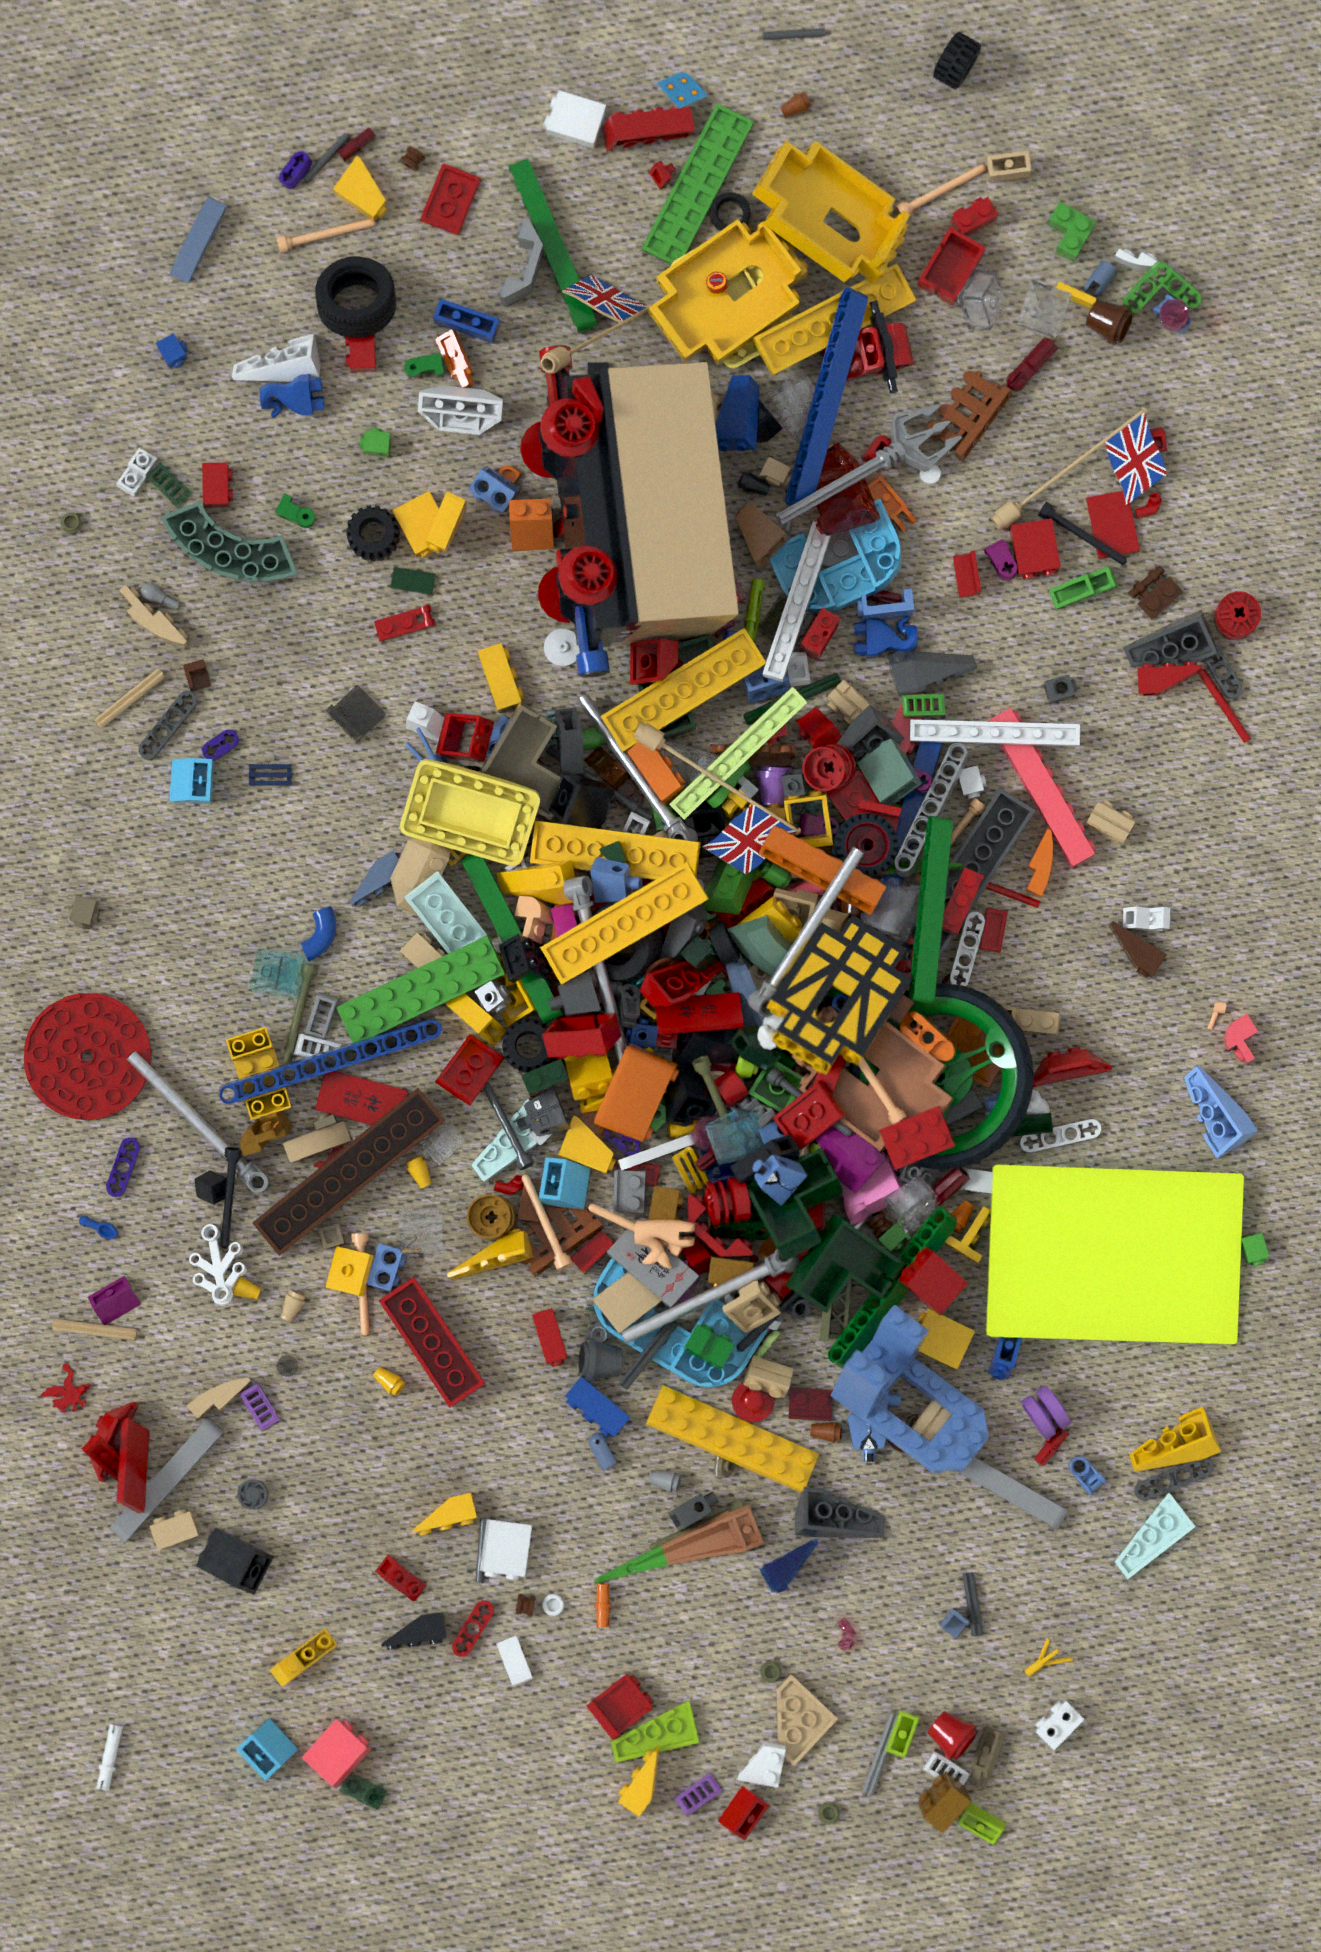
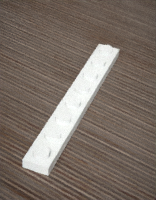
M815 521L812 523L765 664L763 677L781 682L784 681L833 532L832 526Z
M910 720V742L1079 746L1080 724Z

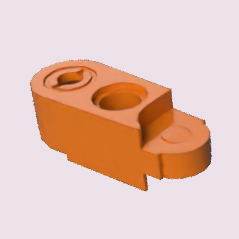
M913 1011L905 1015L899 1025L901 1032L939 1061H950L954 1058L956 1052L954 1044L926 1017ZM915 1020L917 1027L913 1029L910 1023ZM928 1032H932L934 1035V1040L930 1044H927L924 1040V1036Z

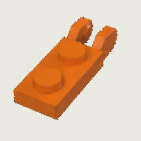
M881 475L864 488L874 501L881 499L890 521H893L902 533L907 529L904 523L897 517L900 513L903 512L911 524L917 522L907 509L908 506Z

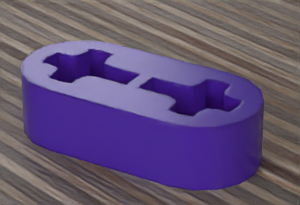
M304 151L296 152L280 172L279 181L286 189L295 188L310 169L312 160Z
M225 730L203 745V756L213 761L221 758L238 745L239 737L237 733L233 730ZM225 735L235 736L232 739L233 744L226 743L223 746L221 745L226 740ZM218 745L220 746V748H218L215 751V756H212L211 754L208 756L206 755V753L208 752L207 748L209 746H211L212 748H215Z
M605 1129V1138L625 1155L631 1156L639 1152L640 1143L638 1140L619 1134L622 1137L621 1140L616 1137L611 1139L609 1137V1129ZM624 1139L629 1143L634 1141L636 1143L634 1146L636 1150L627 1152V1146L623 1143Z

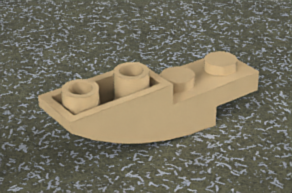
M124 585L119 590L132 605L127 610L128 615L142 628L171 644L182 647L189 645L186 641L188 636L181 628L177 630L172 625L175 621L167 612L163 615L159 610L156 614L152 615L154 610L147 603L143 605L138 598L141 596L133 587L129 589Z
M1003 1006L1020 1026L1022 1032L1058 1035L1060 1013Z

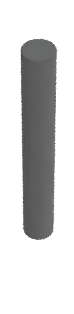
M825 28L763 32V40L825 36Z
M344 133L308 170L303 180L308 184L332 159L337 151L350 140V137Z
M480 1518L475 1583H484L485 1572L480 1571L488 1518Z

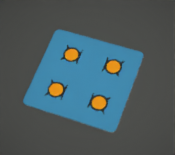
M680 72L657 82V85L678 108L687 106L707 96L705 91L688 73Z

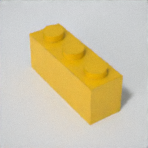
M502 643L478 650V655L498 713L517 707L519 702L524 699L521 687H516L514 680L518 678L514 667H509L507 660H510L511 657L508 648H503Z

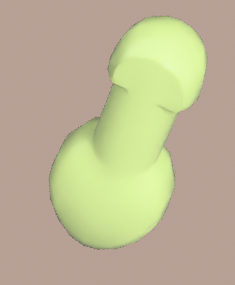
M771 1332L753 1356L763 1358L771 1348V1344L778 1339L780 1332Z

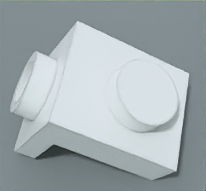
M793 652L787 669L790 687L811 684L806 652Z

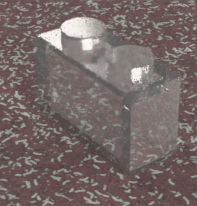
M450 1121L447 1124L443 1122L435 1129L437 1133L432 1138L428 1136L419 1144L421 1146L419 1149L421 1154L436 1169L444 1164L468 1141Z

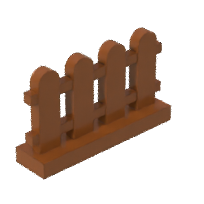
M966 371L963 374V380L967 384L964 390L959 387L951 390V397L955 400L953 405L942 404L939 407V414L943 417L940 422L950 420V423L960 429L959 432L954 434L945 428L940 435H933L930 438L933 441L937 438L945 443L947 439L957 436L963 437L967 433L964 439L961 438L950 450L952 452L954 449L956 458L964 462L1012 396L1011 389L1005 385L999 389L1000 384L997 382L994 384L989 383L981 377L982 373L980 371L976 373ZM972 388L984 395L981 401L969 394ZM960 405L973 412L969 418L957 411ZM977 416H979L980 418L975 423V419L977 418ZM934 420L929 421L926 425L927 430L933 428L938 422Z
M711 744L710 764L731 744ZM762 745L748 760L751 766L791 767L789 762L795 759L796 748L795 745Z
M547 1205L546 1212L549 1221H553L561 1232L556 1236L558 1242L563 1238L566 1239L560 1246L563 1253L566 1252L567 1255L604 1229L603 1224L598 1218L593 1219L596 1216L595 1213L588 1212L586 1208L584 1210L570 1208L578 1221L571 1225L563 1214L569 1208ZM528 1222L531 1226L526 1231L528 1237L535 1233L543 1243V1246L536 1250L530 1241L534 1258L524 1260L526 1265L531 1263L528 1268L537 1277L554 1265L555 1254L541 1222ZM580 1226H583V1229H581L580 1231H575ZM548 1250L549 1253L541 1257V1254Z

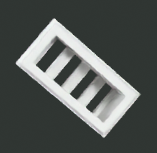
M298 1034L293 1055L306 1058L319 1054L321 1044L325 1045L323 1052L328 1051L329 1046L337 1048L341 1044ZM304 1040H307L306 1051L302 1052ZM315 1042L314 1054H310L312 1043ZM334 1056L333 1060L327 1057L324 1060L325 1063L333 1065L336 1061Z
M933 1751L922 1769L937 1777L939 1776V1771L946 1763L948 1766L945 1771L949 1773L951 1768L955 1769L952 1774L954 1778H956L959 1772L963 1774L959 1782L964 1785L970 1774L936 1751ZM940 1759L941 1762L939 1763L935 1771H933L931 1768L933 1767L936 1760Z

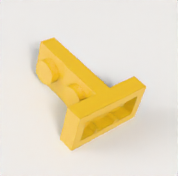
M983 1206L961 1242L950 1235L945 1244L977 1264L982 1255L968 1246L970 1244L974 1246L980 1235L977 1232L981 1226L985 1228L990 1221L991 1216L988 1214L991 1210Z

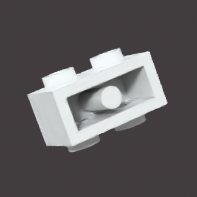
M1065 1700L1062 1703L1060 1701L1056 1702L1050 1709L1052 1713L1047 1718L1043 1716L1035 1724L1037 1728L1034 1731L1053 1750L1084 1721ZM1067 1712L1068 1718L1063 1720L1062 1715ZM1049 1728H1053L1051 1735L1047 1734Z

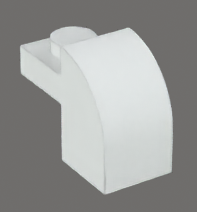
M1123 908V927L1127 930L1162 931L1163 929H1169L1170 908Z

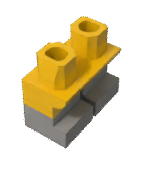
M744 776L737 782L736 789L752 800L757 797L759 789ZM730 792L725 799L726 802L721 806L722 813L728 819H731L736 812L741 814L742 808L747 807V804L750 803Z

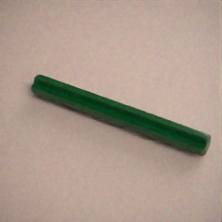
M834 673L797 691L806 700L838 686L841 683V679L837 673ZM780 698L744 713L743 718L746 724H753L759 719V716H762Z

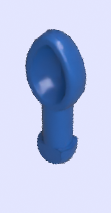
M81 1216L79 1218L80 1225L96 1230L103 1238L113 1239L118 1236L117 1229L111 1223H99L88 1216Z

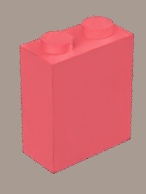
M336 1719L302 1756V1759L334 1788H338L372 1750L367 1746L369 1741L361 1734L357 1736L352 1731L354 1727L345 1719L343 1722Z

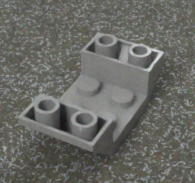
M524 218L523 224L519 223L516 232L520 248L528 250L526 257L528 266L522 269L521 281L506 277L505 283L501 282L498 294L503 307H507L532 294L544 255L543 244L528 218Z

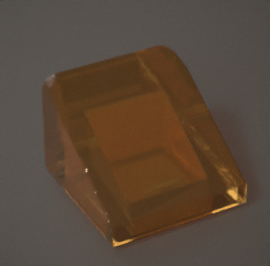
M598 1111L584 1113L579 1119L598 1137L606 1129L594 1124Z

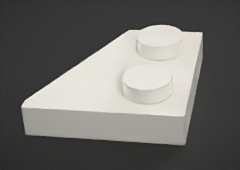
M764 1742L759 1748L758 1753L753 1755L743 1771L738 1773L737 1780L778 1788L786 1746Z

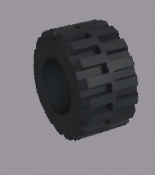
M960 31L956 33L941 54L934 68L933 77L956 90L964 82L981 51V44Z
M369 505L366 506V509L360 508L358 513L351 515L352 519L347 523L346 534L350 548L357 556H361L363 560L370 559L371 562H375V559H380L381 561L384 560L385 556H391V552L397 549V543L400 541V531L392 513L390 514L385 508L381 509L380 506L375 505V508ZM373 522L383 525L386 534L382 541L376 544H368L362 540L361 530L365 525Z
M521 1019V1021H516L506 1030L502 1049L505 1059L511 1067L522 1073L530 1072L549 1064L554 1057L548 1058L542 1036L548 1026L535 1019ZM524 1034H534L541 1041V1051L534 1058H524L517 1051V1041Z

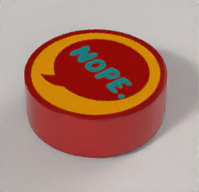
M713 272L707 277L706 284L710 292L719 294L727 289L728 280L724 273Z

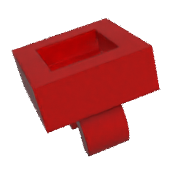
M659 161L653 165L649 174L658 188L662 189L668 185L672 179V172L676 171L672 163L665 166L662 161Z
M657 1032L655 1047L676 1049L678 1033L658 1035Z

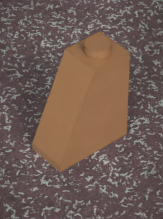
M749 502L738 510L736 519L757 568L761 569L789 539L786 532L753 503Z

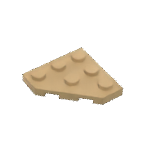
M790 1674L776 1689L778 1744L786 1746L784 1757L795 1766L838 1718Z

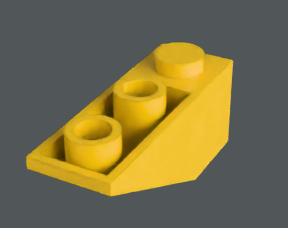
M472 1493L450 1497L414 1528V1533L419 1532V1536L432 1533L431 1529L440 1527V1531L453 1528V1523L461 1522V1526L474 1523L473 1519L477 1518Z
M324 1628L270 1669V1672L281 1687H283L338 1644L326 1628Z
M656 1746L654 1751L648 1750L642 1759L645 1761L644 1765L641 1768L639 1766L636 1767L630 1776L633 1778L629 1785L625 1783L618 1793L621 1795L618 1802L638 1817L654 1796L659 1746Z

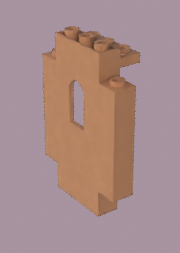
M833 1006L824 1007L818 1015L819 1021L831 1023L836 1019L840 1011ZM886 1020L863 1057L880 1069L876 1077L896 1108L899 1107L900 1110L903 1109L907 1117L902 1120L936 1106H940L944 1114L955 1098L937 1086L935 1082L947 1066L930 1053H927ZM792 1055L791 1057L795 1059V1062L811 1071L810 1075L807 1073L800 1081L802 1086L799 1090L804 1093L813 1086L818 1072L810 1064L800 1061ZM843 1069L835 1092L830 1093L845 1113V1116L840 1121L876 1149L883 1152L886 1146L879 1130L892 1125L888 1119L889 1111L871 1084L865 1085L846 1069Z

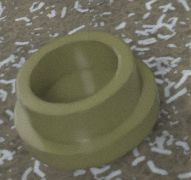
M67 513L62 517L61 527L66 533L74 534L81 529L82 520L76 513Z
M767 1661L760 1668V1675L766 1682L773 1683L781 1677V1667L774 1661Z
M832 1802L823 1803L818 1810L820 1820L826 1824L836 1822L840 1815L838 1806Z

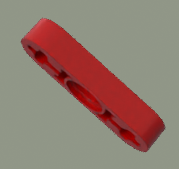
M482 1600L472 1610L452 1644V1650L456 1656L465 1657L471 1652L494 1613V1607L491 1602ZM487 1604L490 1613L489 1615H483L481 1619L485 1620V1623L482 1625L479 1620L473 1619L472 1616L475 1614L478 1617L480 1614L478 1607ZM471 1622L479 1625V1632L475 1635L467 1632V1625ZM464 1633L467 1637L474 1639V1641L471 1643L468 1640L465 1646L468 1650L459 1653L456 1644L463 1642L465 1638L461 1637V1635Z

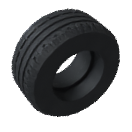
M619 901L607 902L591 912L592 917ZM662 927L635 942V952L632 958H626L616 953L604 960L610 981L627 982L644 975L648 967L658 961L664 944Z

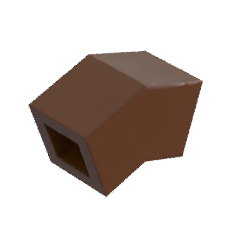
M902 995L889 1016L901 1023L914 1001Z

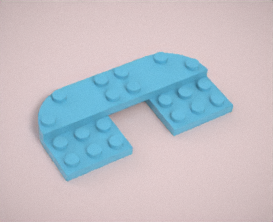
M613 1258L610 1259L595 1286L593 1298L628 1272ZM716 1300L708 1304L697 1324L701 1326L704 1323L714 1329L713 1334L719 1337L721 1334H724L732 1339L731 1343L735 1346L721 1370L683 1350L692 1332L689 1333L680 1326L676 1327L651 1360L692 1385L703 1388L719 1387L731 1382L743 1371L768 1330L760 1334L744 1351L739 1352L736 1348L737 1345L751 1331L745 1334L724 1313L722 1307L726 1304ZM593 1302L596 1316L603 1328L640 1353L644 1351L662 1328L660 1327L626 1343L622 1332H617L600 1308ZM657 1305L626 1329L659 1314L654 1311Z

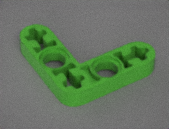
M1158 261L1125 295L1123 305L1129 306L1128 301L1136 299L1137 305L1130 306L1132 308L1131 312L1136 313L1143 308L1162 286L1188 308L1199 306L1202 298L1200 292L1164 261ZM1165 267L1164 270H1165L1166 274H1165V275H1162V274H1159V275H1158L1157 269H1158V268L1163 269V268ZM1151 275H1153L1154 278L1158 275V277L1156 278L1158 281L1157 284L1150 277ZM1176 279L1182 281L1180 289L1173 290L1171 288L1172 281ZM1150 282L1153 284V288L1149 292H1143L1141 290L1142 284ZM1185 290L1192 296L1195 294L1196 300L1194 302L1192 300L1188 302V297L1183 293ZM1136 291H1139L1140 295L1143 296L1144 298L1141 299V297H1140V296L1138 297L1137 293H1135V292H1136Z

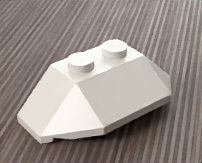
M442 385L419 391L418 412L439 431L480 435L502 419L503 399L485 390Z

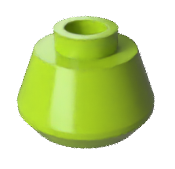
M747 1050L742 1051L735 1069L736 1075L739 1078H751L752 1074L756 1075L760 1065L759 1062H756L757 1057Z

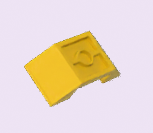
M267 1027L226 1039L239 1079L280 1066ZM267 1075L263 1079V1084L271 1086L275 1078L272 1075ZM246 1082L243 1085V1091L247 1093L254 1090V1083ZM286 1086L245 1099L251 1121L292 1108Z

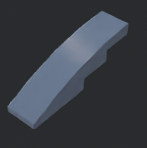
M207 197L177 256L170 275L190 283L208 245L214 238L227 205Z

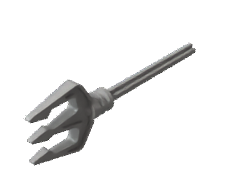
M939 405L897 415L891 423V444L889 447H884L883 450L877 451L874 459L776 514L777 522L782 526L881 468L884 470L890 469L897 462L903 461L905 464L923 472H928L962 437L957 436L947 439L943 449L927 457L919 448L933 435H940L951 421L936 423L931 429L910 435L906 432L904 425L919 417L928 419L939 409Z

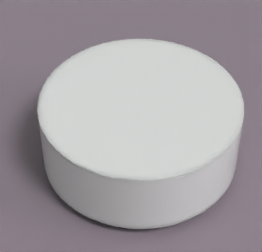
M937 465L928 472L920 470L919 473L921 481L927 485L937 483L941 475Z
M556 1594L548 1595L543 1601V1610L550 1616L560 1614L564 1608L563 1599Z

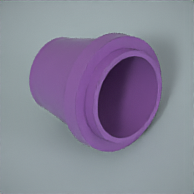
M761 765L760 769L755 770V776L758 780L760 804H780L785 806L784 797L788 796L784 795L781 776L788 770L793 769V767Z

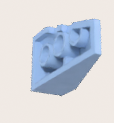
M1200 1065L1196 1066L1184 1077L1192 1102L1198 1103L1200 1107V1115H1197L1199 1122H1205L1208 1133L1203 1134L1205 1141L1217 1159L1245 1143L1258 1131L1247 1113Z

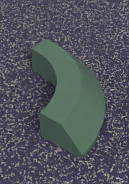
M200 501L161 516L168 532L179 547L194 561L212 572L231 579L250 582L275 581L297 575L282 535L261 540H248L233 535L215 524L204 510Z
M768 915L728 928L727 930L733 942L750 962L770 976H773L792 946V943L787 941L775 928ZM831 986L829 990H839V989H837V988L834 987V986Z

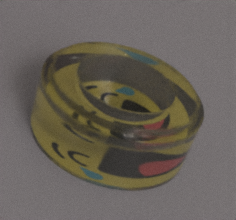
M282 1356L277 1362V1371L282 1376H293L298 1370V1362L292 1356Z

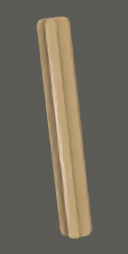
M156 669L96 717L95 722L100 728L105 727L165 679L163 672L160 669Z
M54 1319L52 1323V1329L55 1331L135 1340L137 1336V1330L132 1328Z

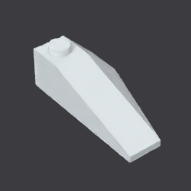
M310 334L288 341L289 347L280 351L277 347L271 348L264 358H261L260 355H255L234 364L233 380L291 382L303 374H310V378L319 377L321 364L315 335Z

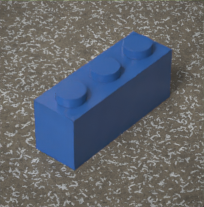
M441 298L433 316L434 324L451 330L455 329L457 332L492 344L500 327L499 318Z
M582 1376L565 1395L568 1398L566 1403L574 1410L580 1408L584 1412L582 1417L591 1424L594 1421L601 1427L598 1430L607 1438L610 1435L615 1437L630 1419L626 1413L588 1381H585Z

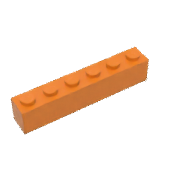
M776 826L772 827L758 853L762 857L825 891L843 864L842 860L829 856L822 849L815 848L807 844L805 840L796 838L785 829ZM854 869L837 897L871 915L886 886L879 880L872 879L864 875L860 870Z

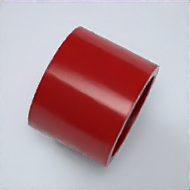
M731 1068L714 1080L719 1094L728 1108H731L749 1094L742 1081Z

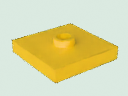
M336 1246L325 1287L363 1297L374 1255Z

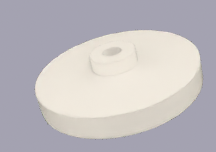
M557 629L547 636L544 642V652L551 663L557 666H569L576 662V655L579 654V645L576 644V636L573 631Z

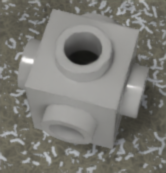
M491 980L475 991L480 1000L481 1008L488 1013H502L507 1009V1005L512 1002L509 997V990L499 980Z

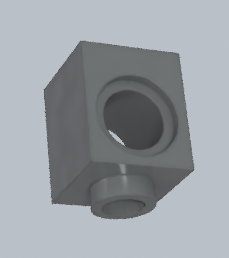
M1070 675L1050 679L1043 684L1049 704L1073 698L1074 692L1077 691L1075 680H1071ZM1063 684L1067 692L1064 694L1058 693L1055 688L1056 685Z
M802 768L790 769L781 776L785 796L805 795L812 789L805 781Z

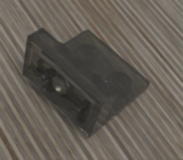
M356 685L335 706L331 704L326 709L327 714L356 744L386 716V713L359 685Z

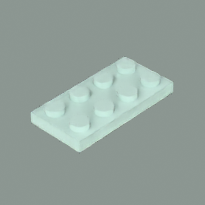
M438 871L404 897L448 954L487 936Z

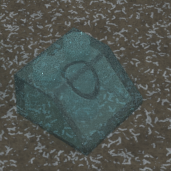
M257 950L249 991L279 997L296 998L303 957L281 951Z
M738 1108L705 1125L719 1165L739 1161L764 1145L753 1111Z

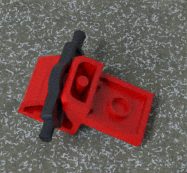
M871 301L869 304L872 316H870L872 327L862 329L859 332L846 381L868 374L874 376L883 374L884 382L888 383L889 393H897L898 389L895 379L898 375L896 370L915 365L906 324H886L884 313L880 312L878 301ZM826 348L822 350L823 358Z

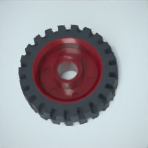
M870 813L858 814L847 819L838 829L834 840V851L836 852L837 859L844 862L853 847L859 849L864 855L855 869L860 870L866 876H874L885 871L893 863L897 855L898 837L893 826L883 817ZM864 839H868L871 842V848L868 851L863 850L861 847V842Z

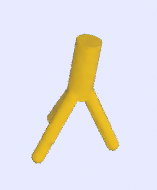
M1047 1638L1039 1659L1024 1671L1030 1677L1043 1666L1073 1661V1658L1050 1660L1059 1653L1058 1649L1044 1657L1050 1643V1638Z

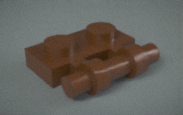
M1160 565L1155 570H1150L1147 573L1148 576L1141 582L1135 583L1133 585L1134 588L1128 592L1133 599L1139 594L1142 596L1143 599L1138 603V606L1151 620L1183 593L1170 576L1164 581L1161 580L1160 576L1165 570ZM1154 582L1157 587L1148 593L1146 588Z

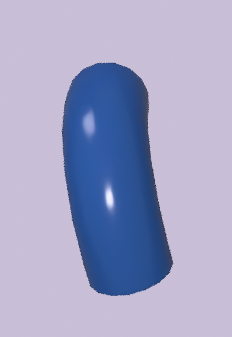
M331 906L320 909L312 914L316 924L315 932L312 937L301 942L308 961L314 960L325 953L334 941L337 924Z

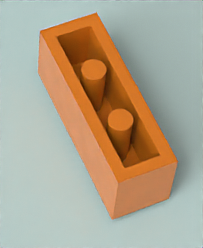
M638 742L627 751L663 803L668 805L686 788L684 777L679 772L676 773L672 768L674 763L667 755L664 757L660 750L655 749L652 751Z

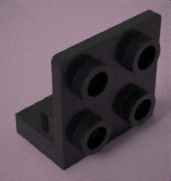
M519 933L499 945L508 980L515 983L531 973L547 982L553 981L552 968L540 948L543 945Z

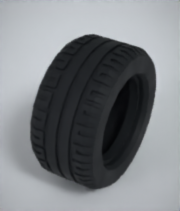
M360 256L346 257L330 264L318 277L315 286L318 314L324 325L335 334L348 338H364L384 329L393 318L396 310L394 281L387 268L379 262ZM352 285L367 286L378 294L373 303L361 309L343 308L334 299L337 293Z

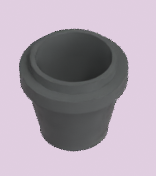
M587 1338L585 1342H582L579 1352L578 1369L579 1375L585 1381L620 1375L622 1368L621 1348L596 1342L592 1338Z

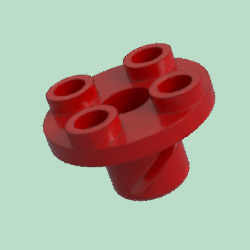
M743 1381L735 1388L732 1395V1406L735 1413L741 1419L748 1422H758L765 1419L773 1410L774 1397L770 1396L767 1392L751 1390L748 1386L743 1385Z

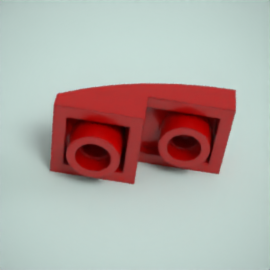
M841 1054L838 1055L827 1075L818 1072L814 1084L822 1081L830 1093H834L846 1063L844 1057Z

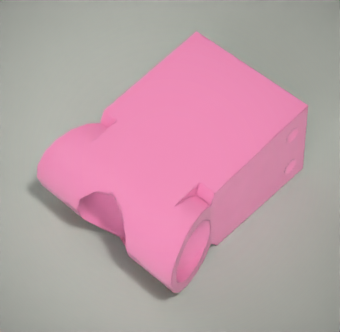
M884 1152L881 1153L886 1157L884 1163L856 1194L839 1180L843 1193L839 1195L844 1199V1210L851 1225L860 1224L871 1213L874 1214L908 1197L901 1180L898 1179L897 1170L894 1169L891 1159Z

